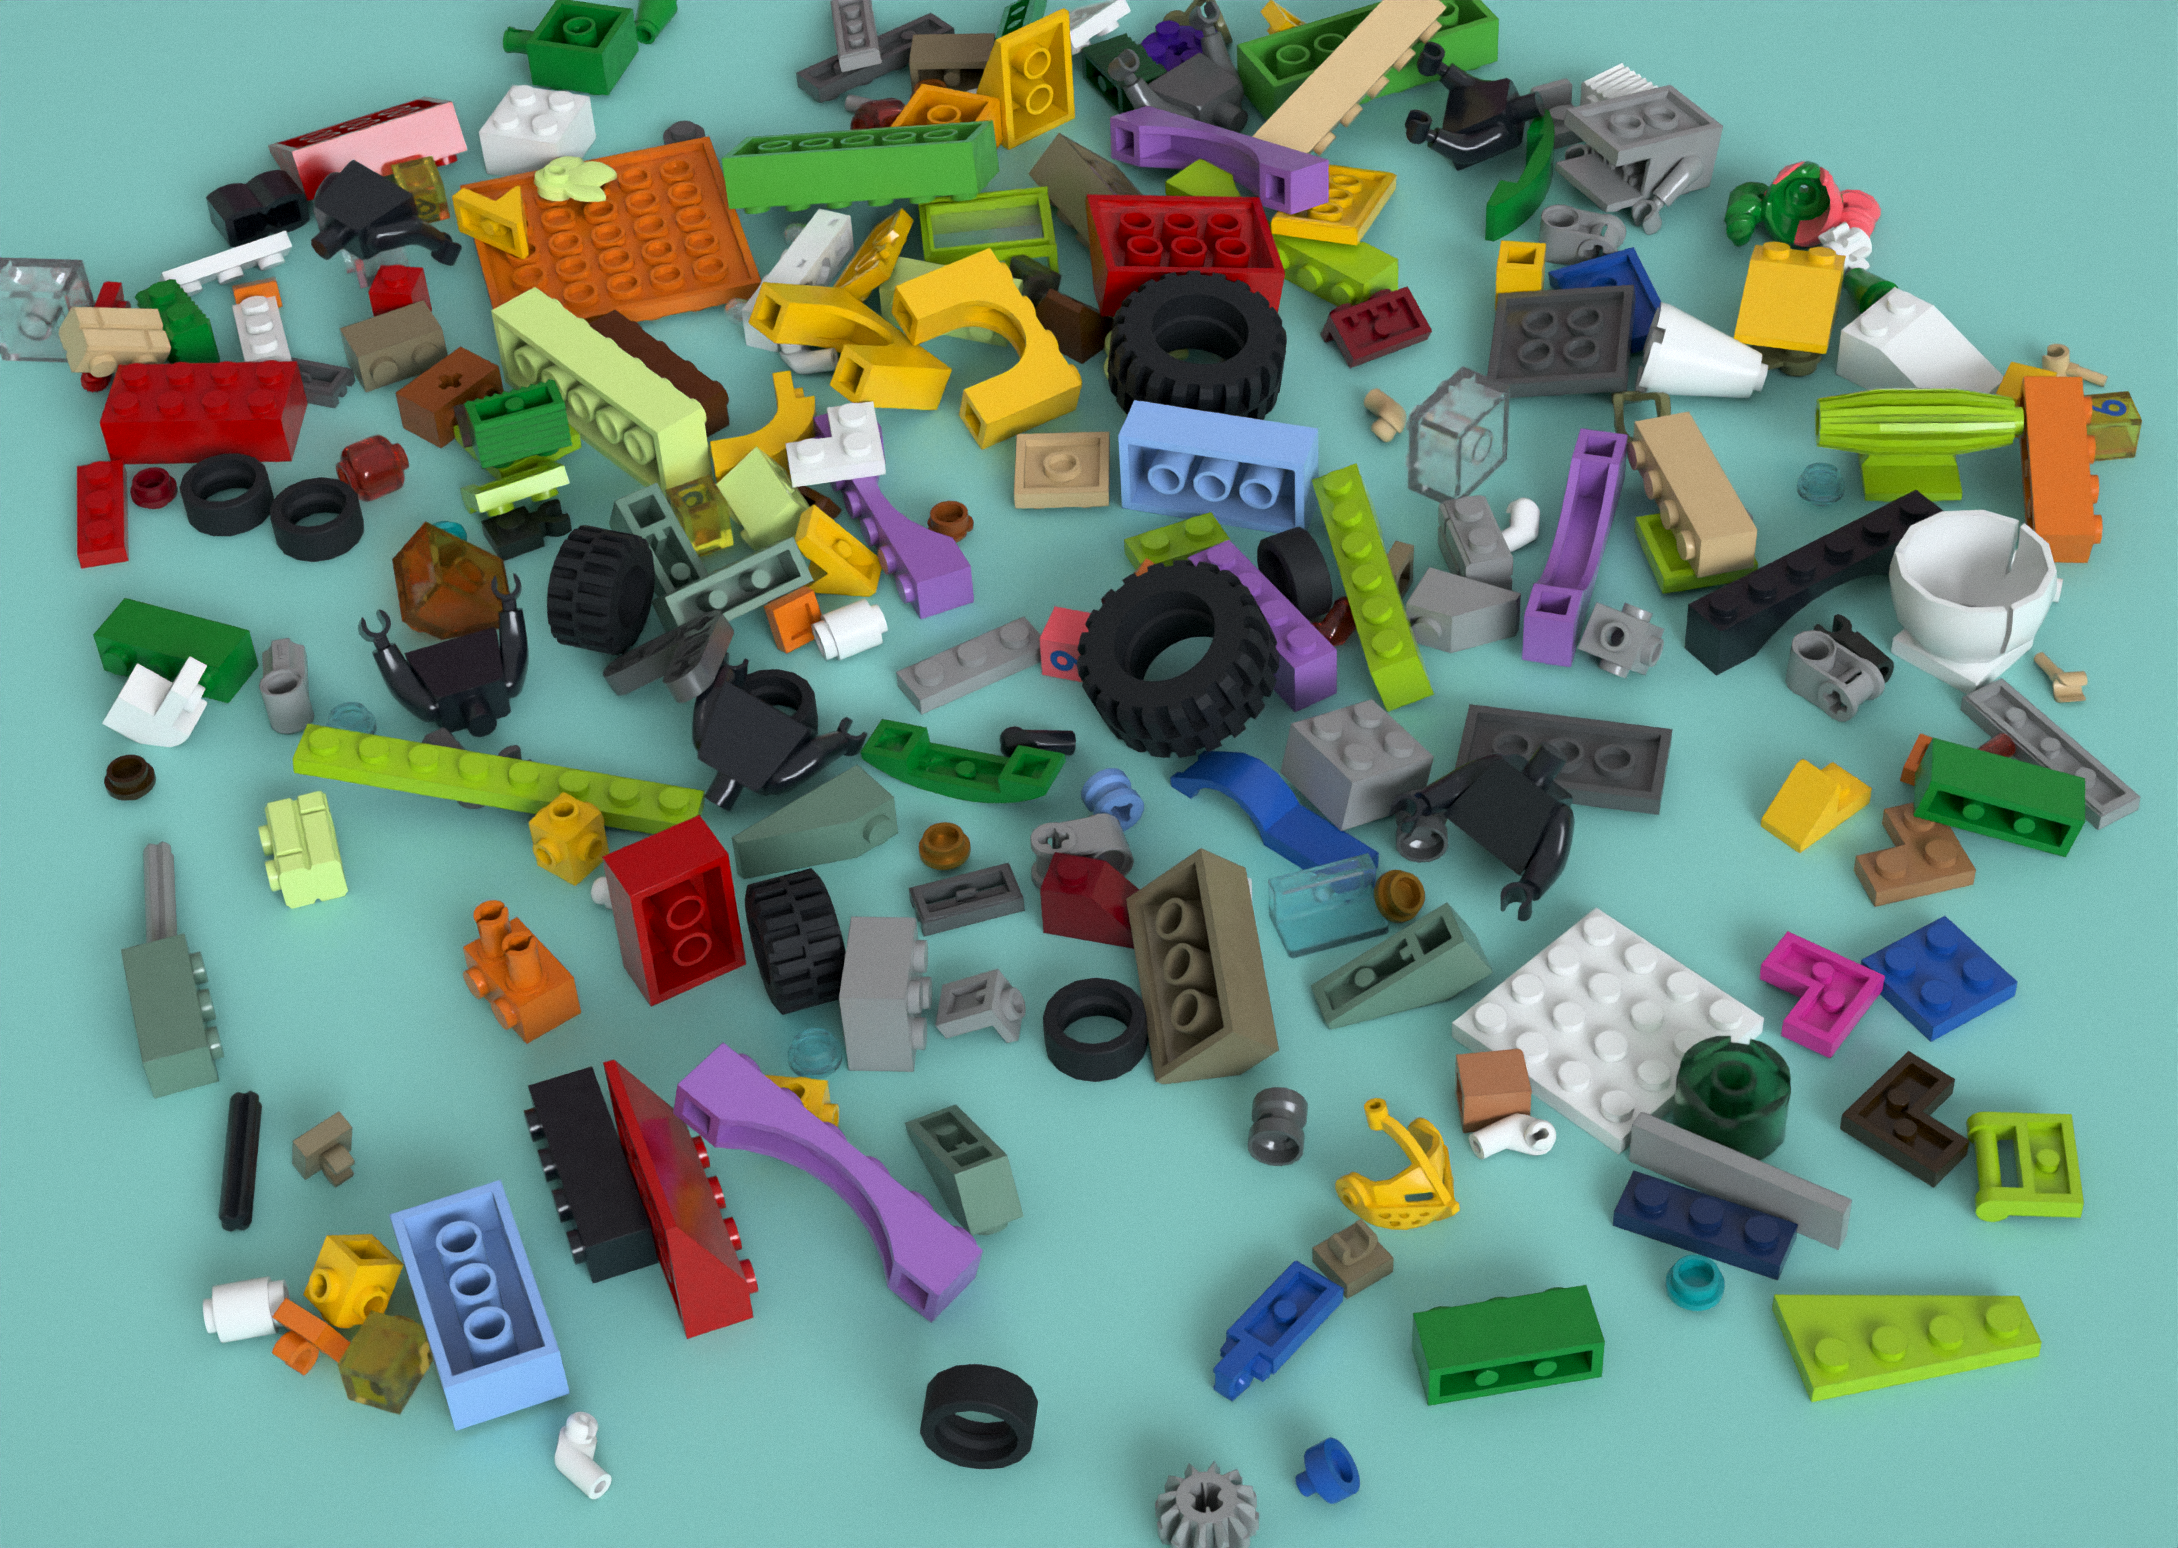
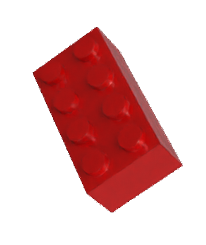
M297 361L177 362L174 364L132 363L129 365H118L99 423L110 460L123 459L125 465L199 463L206 458L229 453H241L255 457L260 462H291L308 403Z

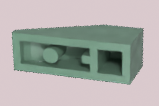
M657 483L614 501L609 525L613 531L642 536V538L647 540L649 549L652 550L655 570L654 592L658 597L708 574Z
M855 765L733 836L732 843L737 874L743 879L857 858L898 834L894 796L860 766Z
M1446 902L1312 984L1311 988L1324 1020L1332 1030L1446 1001L1493 973L1476 934Z
M956 1104L905 1123L909 1137L956 1221L972 1236L975 1234L990 1235L1006 1228L1008 1222L1024 1217L1007 1154Z

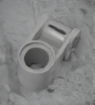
M1551 205L1541 213L1538 243H1546L1545 261L1554 264L1573 265L1597 258L1600 249H1603L1602 256L1618 252L1617 248L1623 244L1626 236V227L1618 217L1611 214H1600L1575 209L1567 205ZM1604 226H1607L1605 235L1602 236L1601 231Z
M1809 630L1803 631L1793 638L1785 680L1787 687L1793 693L1804 697L1824 710L1831 718L1846 722L1856 715L1858 706L1864 701L1874 700L1883 693L1885 681L1879 669L1869 660L1859 657L1837 643L1828 634Z
M1107 813L1095 814L1087 818L1060 823H1046L1034 829L1030 836L1031 849L1036 854V862H1034L1031 868V878L1034 885L1039 889L1055 852L1107 861L1123 876H1126L1133 867L1134 859L1120 822L1115 816ZM1048 838H1052V847L1048 844Z

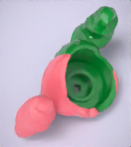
M1801 161L1785 166L1779 171L1769 187L1764 183L1746 182L1734 188L1729 194L1724 222L1726 223L1727 237L1737 247L1747 244L1754 232L1755 225L1763 222L1767 232L1774 240L1806 248L1820 244L1819 235L1832 227L1839 226L1843 222H1847L1849 229L1852 227L1860 228L1870 239L1875 224L1880 218L1881 208L1873 196L1861 190L1846 189L1840 192L1829 171L1814 162Z

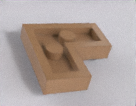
M1914 802L1884 809L1882 825L1895 847L1855 857L1854 872L1874 907L1974 885L1976 869L1951 827L1914 817Z

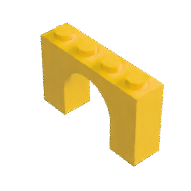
M990 248L895 286L891 313L913 346L958 328L982 327L1002 335L1015 348L1020 361L1013 368L963 390L959 416L981 450L1076 410L1082 388V379L1077 368L1073 364L1067 363L1059 351L1058 342L1054 334L1050 330L1044 329L1036 317L1033 303L1027 296L1021 295L1013 283L1010 269L1004 262L998 261Z
M763 282L748 322L777 344L810 345L826 349L835 348L841 355L830 386L852 403L873 401L874 408L937 410L952 372L950 367L919 344L913 346L904 333L843 288Z

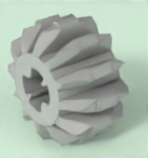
M1215 1461L1210 1465L1207 1472H1198L1189 1463L1184 1472L1185 1479L1168 1475L1165 1493L1159 1494L1158 1500L1155 1503L1156 1518L1159 1520L1157 1522V1532L1162 1544L1171 1545V1548H1248L1250 1546V1537L1255 1536L1256 1531L1259 1529V1513L1256 1512L1257 1496L1253 1491V1486L1243 1485L1238 1469L1221 1475L1220 1468Z

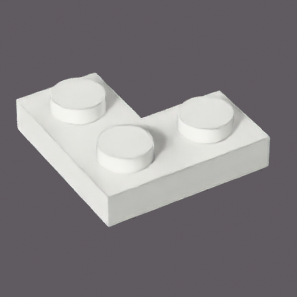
M873 401L827 407L831 437L810 438L803 441L785 443L792 488L886 474Z

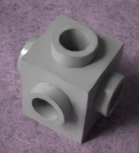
M1596 602L1578 649L1602 658L1598 668L1620 677L1627 678L1629 670L1646 675L1648 668L1653 667L1661 656L1664 641L1661 637L1665 629L1649 623L1653 613L1628 603H1624L1622 611H1618Z

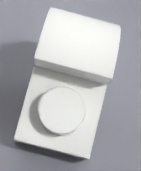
M189 656L172 683L137 663L102 724L140 744L174 747L182 744L191 735L208 703L201 699L206 688L198 684L207 665Z

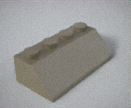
M1058 133L1028 173L1039 187H1048L1050 205L1059 209L1056 213L1057 217L1066 225L1078 231L1075 236L1076 239L1089 250L1085 205L1086 194L1143 195L1116 164L1061 133Z
M1200 848L1126 899L1142 1000L1147 1016V1031L1155 1081L1161 1084L1241 1075L1279 1051L1246 868Z

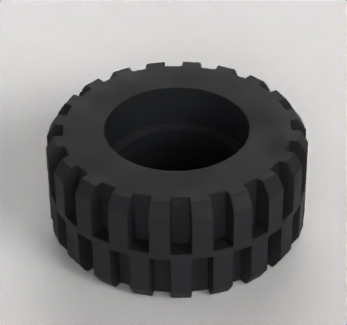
M1187 271L1186 275L1177 276L1176 272L1162 275L1158 282L1151 279L1139 286L1138 292L1134 290L1122 301L1121 307L1116 311L1113 318L1107 370L1110 390L1117 397L1116 402L1126 414L1129 413L1134 400L1264 420L1265 415L1271 412L1275 406L1278 393H1280L1287 344L1286 331L1282 327V319L1274 307L1269 308V301L1257 291L1253 294L1250 292L1248 284L1238 279L1235 283L1226 280V275L1213 272L1212 276L1200 275V271ZM1181 349H1198L1216 354L1226 361L1214 364H1193L1179 360L1168 353Z
M1173 560V566L1165 567L1163 563L1148 566V572L1140 576L1133 573L1122 580L1124 583L1122 587L1117 591L1110 589L1102 597L1101 602L1103 605L1099 611L1093 609L1085 623L1089 631L1082 632L1077 650L1080 653L1077 660L1078 675L1083 681V689L1110 731L1117 739L1124 740L1129 748L1137 752H1146L1148 750L1151 756L1170 758L1171 752H1175L1179 758L1195 756L1198 749L1206 748L1207 751H1212L1221 747L1220 741L1229 735L1236 738L1246 730L1244 723L1250 717L1256 719L1264 709L1265 704L1262 699L1264 696H1271L1277 681L1273 675L1279 669V653L1276 650L1277 641L1248 587L1244 586L1239 577L1229 570L1220 571L1217 565L1199 561L1196 567L1191 560ZM1193 637L1213 638L1204 657L1187 672L1168 680L1144 681L1145 674L1151 663L1169 646Z

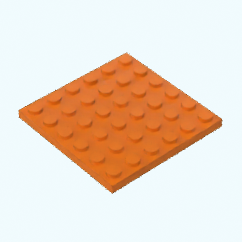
M709 136L584 161L604 163L613 168L617 173V179L600 186L606 195V201L601 202L577 201L571 197L565 201L544 199L537 193V186L534 184L536 171L460 185V190L464 187L494 201H497L515 186L519 185L521 188L527 221L529 255L521 259L473 238L492 310L536 287L551 299H557L565 309L576 317L585 319L588 324L613 310L618 311L630 321L640 322L644 320H657L664 316L688 311H701L708 307L732 302H744L752 297L761 284V278L736 209H729L724 176Z

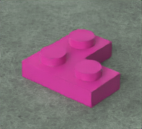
M1787 931L1762 962L1759 979L1800 998L1783 1020L1781 1036L1825 1057L1831 1058L1882 992L1885 975Z

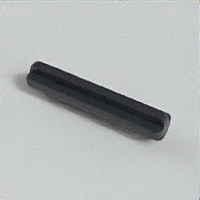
M248 1091L245 1094L236 1092L232 1095L229 1102L218 1217L222 1221V1228L230 1232L235 1229L246 1230L252 1223L262 1112L259 1095L253 1091Z

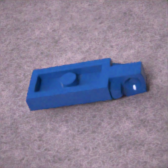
M1294 1261L1226 1331V1342L1220 1349V1356L1223 1359L1213 1368L1215 1373L1213 1390L1233 1402L1250 1386L1254 1377L1264 1382L1271 1374L1274 1375L1343 1302L1344 1288L1299 1261Z

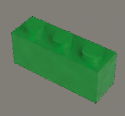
M128 598L122 600L93 634L105 671L129 677L138 663L173 683L188 657L191 656L207 665L198 684L206 688L201 698H209L228 704L259 666L249 630Z
M1933 737L1915 772L1913 816L2066 857L2085 823V778Z
M1587 1285L1569 1288L1554 1287L1539 1293L1509 1298L1494 1297L1484 1302L1454 1307L1438 1306L1428 1311L1413 1313L1412 1351L1428 1406L1602 1377L1605 1340Z

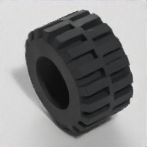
M581 525L578 529L570 532L568 538L561 545L554 561L547 592L548 624L551 626V633L554 638H557L558 643L617 656L626 653L630 646L635 644L647 621L654 594L655 570L652 550L649 549L647 540L642 538V536L588 525Z
M812 868L747 885L745 912L757 965L772 1004L784 1015L839 1000L846 951L831 898L819 875Z

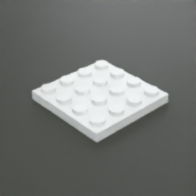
M1596 907L1452 1022V1038L1473 1053L1521 1049L1525 1058L1531 1093L1619 1155L1630 1146L1632 1124L1640 1112L1659 1119L1663 1118L1757 1038L1763 1031L1764 1018Z

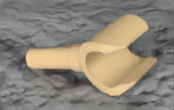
M2051 344L2047 347V355L2042 356V369L2057 372V377H2082V380L2104 387L2108 376L2070 362L2069 349L2065 345Z
M2043 652L2035 655V663L2052 681L2053 695L2056 702L2064 703L2086 700L2081 687L2088 683L2084 671L2064 672Z

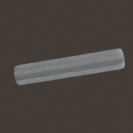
M163 841L157 845L148 844L143 851L146 943L177 935L174 855L171 853V846Z

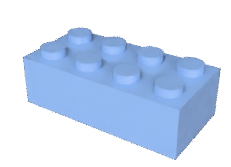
M1134 400L1118 435L1122 508L1186 519L1212 512L1219 524L1272 533H1281L1295 527L1308 530L1318 505L1312 483L1313 479L1319 477L1318 428Z
M501 1180L389 1214L455 1431L570 1394L560 1351Z

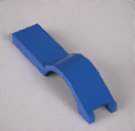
M1204 750L1198 755V761L1184 772H1176L1170 777L1171 787L1190 799L1196 796L1200 789L1203 788L1218 790L1233 799L1250 816L1259 830L1266 847L1342 895H1346L1378 868L1379 852L1345 831H1340L1332 823L1299 804L1295 794L1281 776L1258 758L1243 752Z

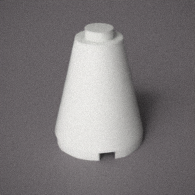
M1660 302V307L1656 309L1643 348L1645 353L1642 364L1645 367H1638L1634 391H1641V393L1665 392L1668 395L1750 398L1753 390L1761 392L1767 376L1768 365L1761 363L1762 353L1671 304Z

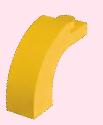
M790 370L772 373L777 413L765 427L748 435L710 441L716 484L756 446L781 465L790 476L785 443L798 442L815 437L813 417L817 416L815 397H804L803 387L794 388ZM717 487L720 506H722L726 499Z

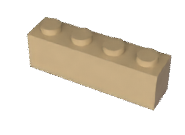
M1690 412L1635 421L1633 442H1629L1627 446L1628 460L1631 468L1638 470L1642 476L1647 497L1650 500L1654 499L1658 505L1664 528L1666 530L1671 529L1674 534L1681 559L1688 560L1697 578L1753 568L1757 528Z

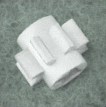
M1843 222L1839 226L1832 227L1818 236V239L1823 244L1821 247L1834 250L1836 255L1846 256L1843 280L1846 274L1854 268L1869 269L1870 265L1865 258L1871 254L1872 244L1868 235L1860 228L1852 227L1849 229L1847 222Z

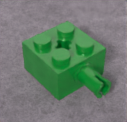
M556 0L534 31L507 27L503 36V48L506 53H519L528 56L533 85L550 87L555 90L566 89L587 92L591 95H609L639 51L633 9L573 0Z

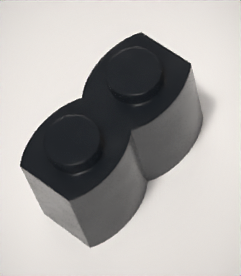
M271 170L261 173L246 184L233 183L222 186L206 197L211 222L230 247H238L265 238L270 233L277 234L285 230L286 232L294 231L310 220L305 194L284 170Z

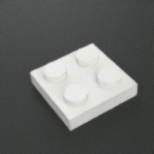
M1107 0L1075 8L1069 12L1071 54H1077L1081 52V49L1090 46L1091 42L1089 39L1097 35V37H1100L1118 28L1119 23L1117 20L1131 11L1126 0Z

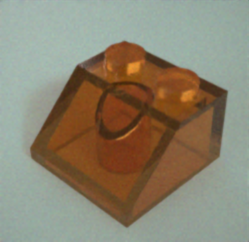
M425 521L392 559L402 622L417 632H426L441 640L464 636L494 626L496 630L499 629L498 612L502 610V603L494 596L491 581L496 575L497 590L503 595L510 594L504 560Z

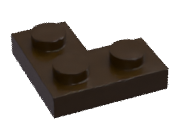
M1910 1051L1879 1078L1841 1117L1840 1129L1933 1188L1967 1155L1970 1141L1930 1116L1953 1094L1955 1079Z

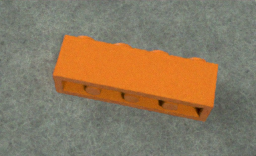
M2024 376L2017 407H2022L2024 411V429L2022 436H2019L2025 524L2049 543L2054 562L2088 563L2093 544L2101 543L2103 529L2102 516L2094 515L2093 504L2097 503L2099 496L2098 475L2090 474V464H2093L2095 460L2096 442L2094 435H2087L2086 425H2090L2092 419L2091 396H2084L2082 377Z

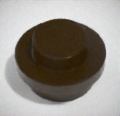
M131 754L120 756L113 760L107 767V774L104 779L107 793L115 799L125 801L137 800L153 789L156 783L153 767L141 756Z

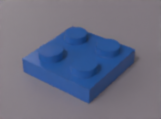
M1946 916L1933 921L1861 960V965L1885 975L1883 990L1880 995L1930 1042L2013 998L2018 983Z

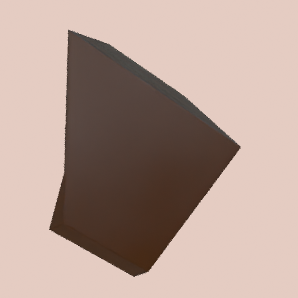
M1051 288L1046 297L1035 308L1036 317L1045 330L1048 329L1054 334L1058 342L1059 351L1062 354L1084 364L1104 349L1105 338L1112 330L1113 317L1101 316L1098 309Z

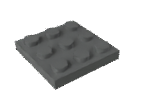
M1634 285L1498 293L1486 381L1488 398L1560 396L1627 391L1636 304Z

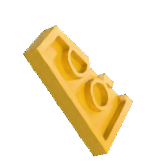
M903 208L874 226L833 287L845 289L863 303L874 288L890 278L914 221Z

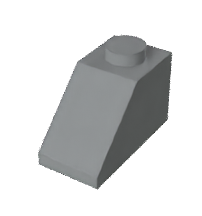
M1429 567L1407 601L1406 613L1418 644L1453 653L1516 636L1520 623L1521 593Z

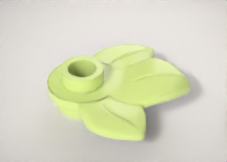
M564 156L552 160L549 165L536 171L534 184L537 186V193L547 200L565 201L571 197L577 201L601 202L606 201V195L600 186L617 179V173L613 168L601 162H584L580 157Z

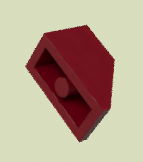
M1055 852L1040 888L1043 933L1134 949L1126 899L1139 891V889L1107 861Z

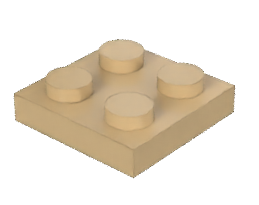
M1109 431L1017 434L1014 482L1015 509L1109 506Z

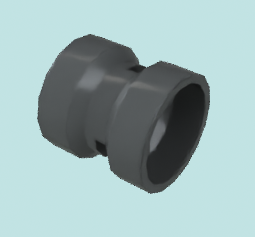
M1421 789L1412 790V791H1409V792L1404 793V794L1414 795L1416 792L1420 791ZM1447 810L1427 817L1421 815L1416 829L1410 833H1404L1400 829L1402 823L1407 818L1412 817L1411 814L1406 811L1396 812L1395 818L1398 825L1396 830V847L1400 855L1409 861L1421 863L1436 860L1445 854L1448 848V833L1445 826L1447 818L1444 814Z
M1272 1087L1257 1093L1253 1099L1252 1121L1254 1124L1249 1130L1248 1151L1259 1162L1270 1166H1285L1298 1161L1303 1155L1305 1135L1302 1129L1307 1123L1308 1103L1301 1094L1288 1088Z

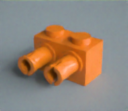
M490 900L477 906L473 917L477 924L480 938L463 947L468 968L463 971V977L469 990L477 999L484 997L491 1004V1009L499 1024L505 1030L513 1028L523 1041L528 1044L580 1014L581 1009L574 977L518 917L509 921V910L501 901Z

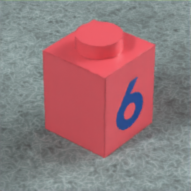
M1054 607L1039 638L1042 675L1083 682L1078 675L1077 660L1080 653L1077 649L1082 632L1089 631L1085 623L1091 613Z

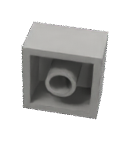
M1373 699L1291 723L1281 773L1340 831H1344L1387 817L1391 804L1398 795L1426 787L1434 756Z
M851 917L839 993L849 1071L914 1072L916 1051L926 1049L927 1019L926 1017H921L922 1009H931L932 978L923 977L922 974L926 973L928 968L927 940L918 939L916 918Z

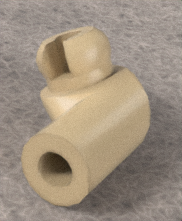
M1380 389L1371 390L1364 399L1365 408L1378 417V420L1371 425V431L1383 442H1390L1397 432L1400 434L1403 431L1407 421L1406 412L1400 404Z

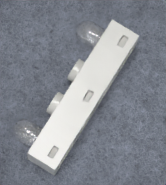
M818 209L808 224L793 222L786 226L783 238L789 249L783 251L779 262L769 274L763 277L759 288L749 300L733 298L725 306V316L728 321L744 326L747 346L777 353L781 350L779 344L772 342L748 323L762 283L828 287L854 252L850 215Z

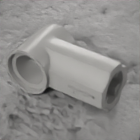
M289 638L274 640L271 642L268 650L262 653L263 678L260 680L259 688L272 729L283 734L295 733L305 729L307 723L311 724L314 719V712L309 698L307 653L304 645L296 644Z

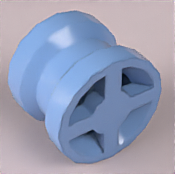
M1117 768L1101 770L1091 776L1082 788L1081 799L1087 809L1093 812V815L1107 813L1115 816L1119 820L1123 831L1135 825L1143 814L1144 802L1136 790L1131 789V782L1122 770Z

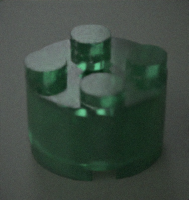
M1714 1036L1696 1043L1686 1051L1680 1062L1676 1078L1673 1125L1754 1159L1762 1160L1766 1158L1785 1139L1791 1095L1790 1069L1786 1061L1769 1045L1751 1038L1749 1045L1731 1042V1036Z

